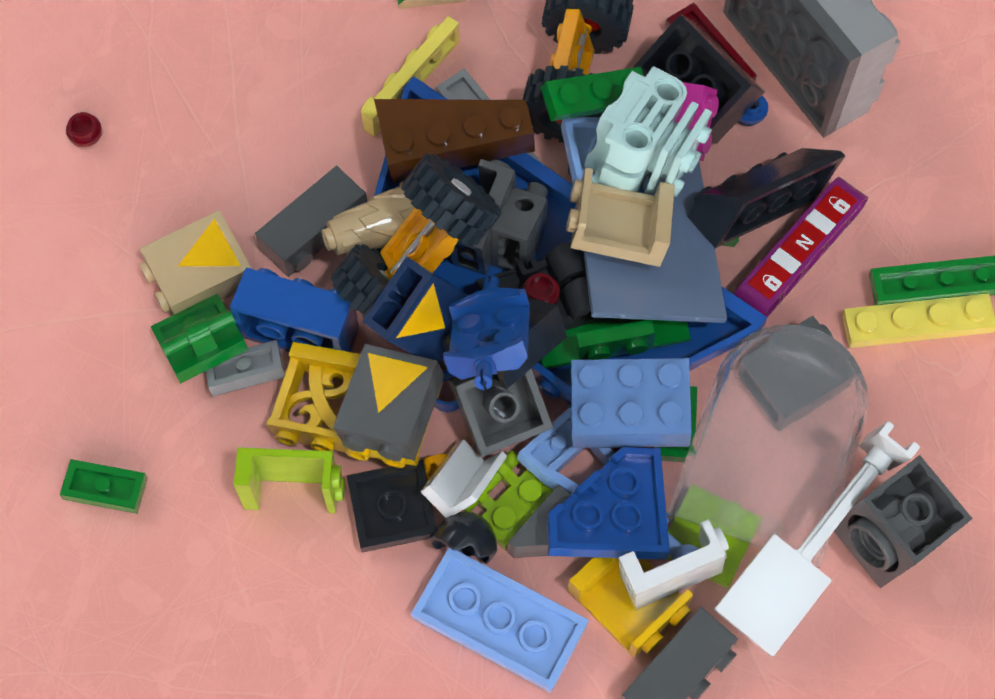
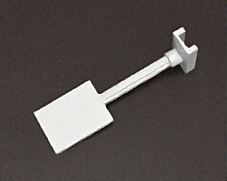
M889 421L868 433L858 445L868 453L862 460L864 465L800 547L794 550L774 533L714 610L769 656L773 657L832 581L811 563L812 558L875 477L882 475L886 469L890 471L909 461L919 450L920 446L915 442L903 448L890 438L888 434L894 428V425Z

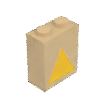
M220 210L139 248L145 260L139 266L148 284L156 282L160 291L154 294L164 313L171 310L173 315L217 293L221 300L235 294L245 268L252 269Z

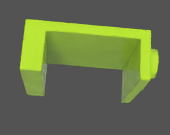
M237 448L233 485L244 510L260 509L262 481L322 484L321 489L328 513H336L337 501H344L345 478H342V466L335 463L333 451Z

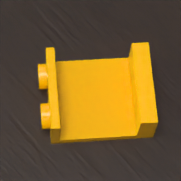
M593 557L568 583L567 591L633 658L642 650L649 654L663 640L664 637L660 633L670 623L677 627L692 611L688 606L693 594L688 589L683 594L676 592L636 610L620 576L619 558ZM638 559L644 573L654 569L646 559Z

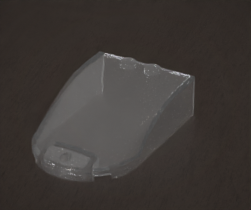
M791 324L775 325L758 330L735 345L723 360L715 377L666 513L669 521L673 522L674 516L701 525V522L709 519L713 529L719 527L723 534L761 548L775 533L794 550H797L847 487L868 410V393L862 371L850 352L841 343L822 331L807 326ZM830 537L811 560V563L818 569L822 563Z

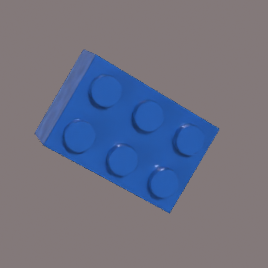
M245 268L230 305L235 324L244 339L261 344L277 340L280 349L289 352L293 342L351 352L359 330L356 311L349 306L350 303L343 300L339 296L340 291L335 289H329L328 291L317 288L309 281L295 278L294 280L282 278L275 272L265 268H259L258 270Z

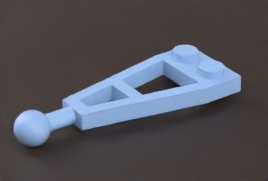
M569 408L552 423L553 429L540 433L519 452L517 460L546 486L554 490L560 485L572 495L579 485L560 474L559 471L585 448H573L572 409ZM590 448L604 466L615 454L611 448ZM668 533L672 560L698 550L696 546L691 544L682 545Z

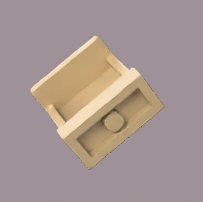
M585 167L581 180H574L570 195V202L576 203L575 209H570L566 231L572 232L570 248L660 267L670 245L675 185L660 182L655 196L621 190L611 186L592 183L593 169Z

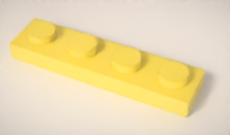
M447 16L440 25H435L429 31L426 41L419 49L415 48L409 53L401 69L397 73L393 72L388 76L383 89L375 97H370L364 103L361 115L365 132L375 138L381 131L374 99H401L404 86L413 76L424 83L459 44V23Z
M989 293L847 308L842 313L849 348L994 333L995 315Z

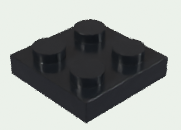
M423 460L418 461L417 466L405 464L403 468L391 466L347 475L362 553L430 539L429 536L437 527L432 503L420 492L427 483Z

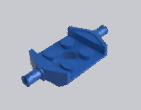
M491 275L490 282L488 276L484 278L483 290L449 304V310L453 319L450 350L443 352L448 372L461 380L475 376L474 384L480 390H484V382H486L487 389L492 386V375L497 374V371L519 369L528 358L530 303L526 289L499 288L500 280L494 275Z

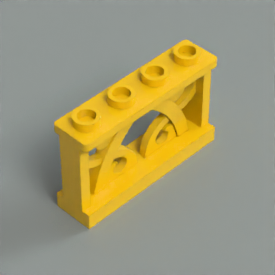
M298 342L292 343L289 352L290 361L273 412L266 424L276 441L287 446H297V443L307 444L317 451H342L354 459L363 461L368 460L369 457L382 459L384 463L397 468H403L405 464L418 465L419 453L425 434L415 461L402 458L401 461H392L382 457L378 451L365 448L364 452H357L346 448L333 429L337 417L333 413L328 399H336L346 395L361 354ZM304 372H309L310 391L298 392ZM333 377L341 378L344 380L343 384L340 387L325 390V387H334V385L331 384V380ZM313 400L314 404L306 405L298 412L300 416L302 414H309L310 420L305 424L291 422L290 413L292 408L302 401ZM323 421L329 429L320 427Z

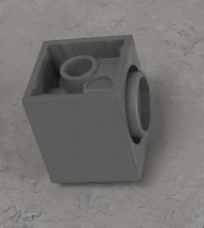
M919 455L852 507L834 532L878 587L882 588L920 562L973 518Z

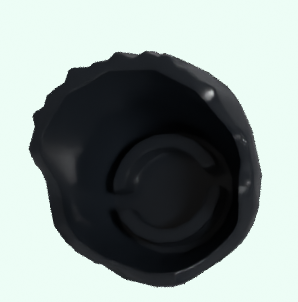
M459 512L445 518L429 536L430 543L435 549L448 546L452 550L459 551L466 556H476L486 564L497 553V541L492 526L484 517L474 512Z

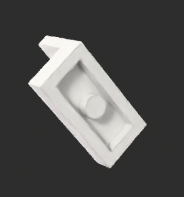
M463 439L453 446L420 492L445 518L455 515L478 500L507 455L501 450L484 461Z

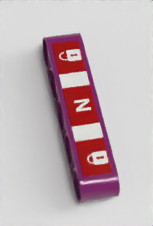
M838 176L747 276L734 295L768 318L857 217L869 197Z

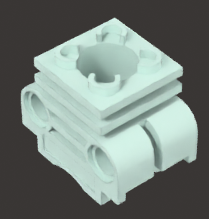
M654 66L646 77L632 71L623 84L621 96L614 103L608 105L597 125V142L595 147L588 153L584 164L585 167L592 168L596 172L592 177V183L638 192L648 174L652 173L644 194L653 195L659 183L664 179L666 180L665 183L675 185L674 196L677 197L685 184L684 181L680 180L684 173L693 172L702 155L701 152L697 151L699 143L705 144L710 136L712 129L707 127L712 111L705 109L691 130L689 128L699 106L697 103L692 101L679 123L676 122L687 95L683 82Z

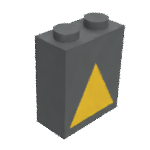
M364 344L333 427L343 446L357 452H364L365 448L378 451L382 457L392 461H401L402 458L415 461L445 377L438 361Z

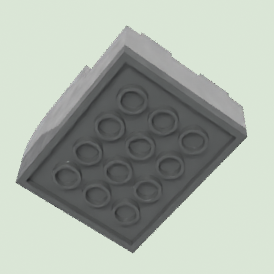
M726 0L723 13L823 138L868 113L872 103L878 100L885 82L882 78L886 65L893 62L900 41L897 38V30L892 22L875 8L872 0Z

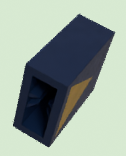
M406 256L362 322L385 340L415 356L436 360L440 363L443 359V352H445L441 340L452 332L453 319L449 310V304L468 295Z

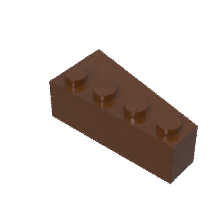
M374 99L393 183L405 180L426 153L435 154L441 160L444 158L449 161L452 166L462 168L479 164L481 159L490 162L492 160L535 152L534 132L526 100Z

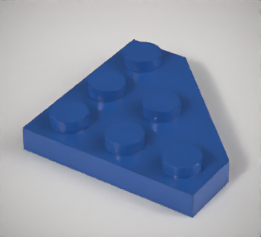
M622 447L599 471L596 470L582 482L567 500L555 506L548 513L546 520L548 556L619 558L634 551L637 559L667 560L670 554L661 448Z

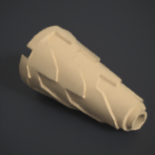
M399 183V187L368 199V202L348 209L327 221V228L321 230L327 250H334L339 255L349 253L356 244L361 246L362 244L367 245L371 250L372 248H384L415 208L411 204L412 200L405 197V191L401 189L402 183Z

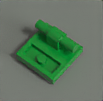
M218 293L150 326L180 384L249 350L235 324L233 315L230 310L226 309Z

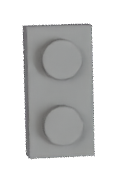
M277 340L248 347L249 350L207 370L208 388L212 397L283 378L285 371L281 349Z

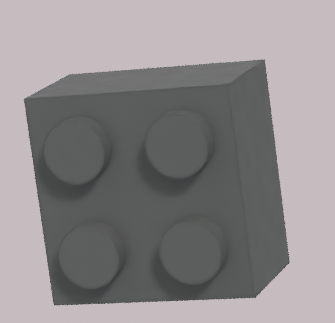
M532 368L508 389L495 385L487 389L484 382V390H480L475 386L473 378L463 380L456 376L448 378L473 446L481 457L553 429Z

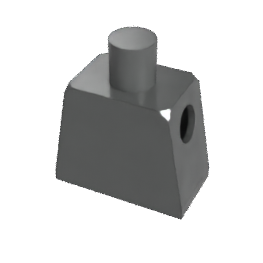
M530 182L525 191L518 188L511 190L501 209L502 215L491 229L492 266L507 271L516 268L517 262L523 261L527 269L529 259L534 257L547 224L548 200L546 197L548 190L542 184Z

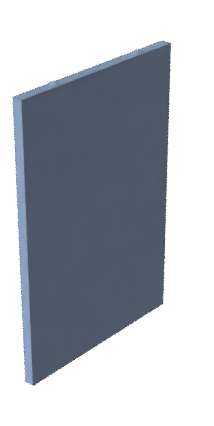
M699 161L692 173H684L680 179L685 184L677 197L674 196L670 245L660 267L583 251L591 317L712 323L726 322L727 315L715 248L687 217L695 204V196L704 189ZM652 173L648 174L649 180L651 178Z

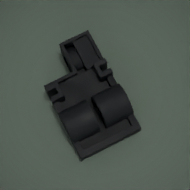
M566 242L553 248L544 260L536 262L535 257L530 258L527 269L523 261L517 262L516 268L494 274L500 280L499 288L522 289L524 282L536 273L550 275L559 285L560 294L555 305H558L561 312L565 331L604 319L591 317L584 253L582 250L570 248L571 242ZM484 278L476 280L475 285L478 291L483 290Z

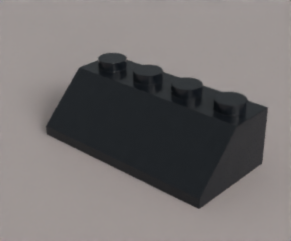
M801 148L790 154L783 152L768 164L763 165L759 163L739 177L735 174L727 178L719 186L714 188L707 186L695 196V204L687 217L712 246L717 248L814 202L845 158V155L839 150Z

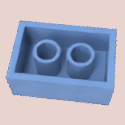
M689 358L571 360L573 448L690 447L692 433Z

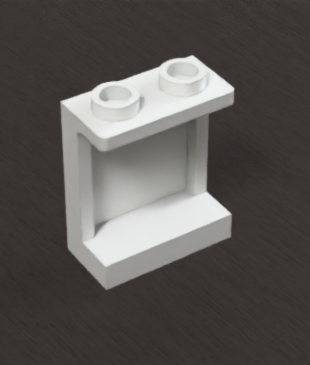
M709 519L701 522L699 543L702 548L645 573L634 551L620 556V576L635 609H640L722 573L724 562L727 558L725 551L729 549L722 530L719 527L713 529Z

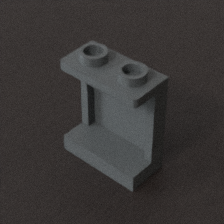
M481 159L478 164L480 184L486 190L485 193L494 198V203L499 205L501 211L511 190L517 188L515 170H512L508 164L499 160L489 162ZM492 227L475 246H471L468 242L464 244L459 240L450 254L452 264L487 276L492 264Z

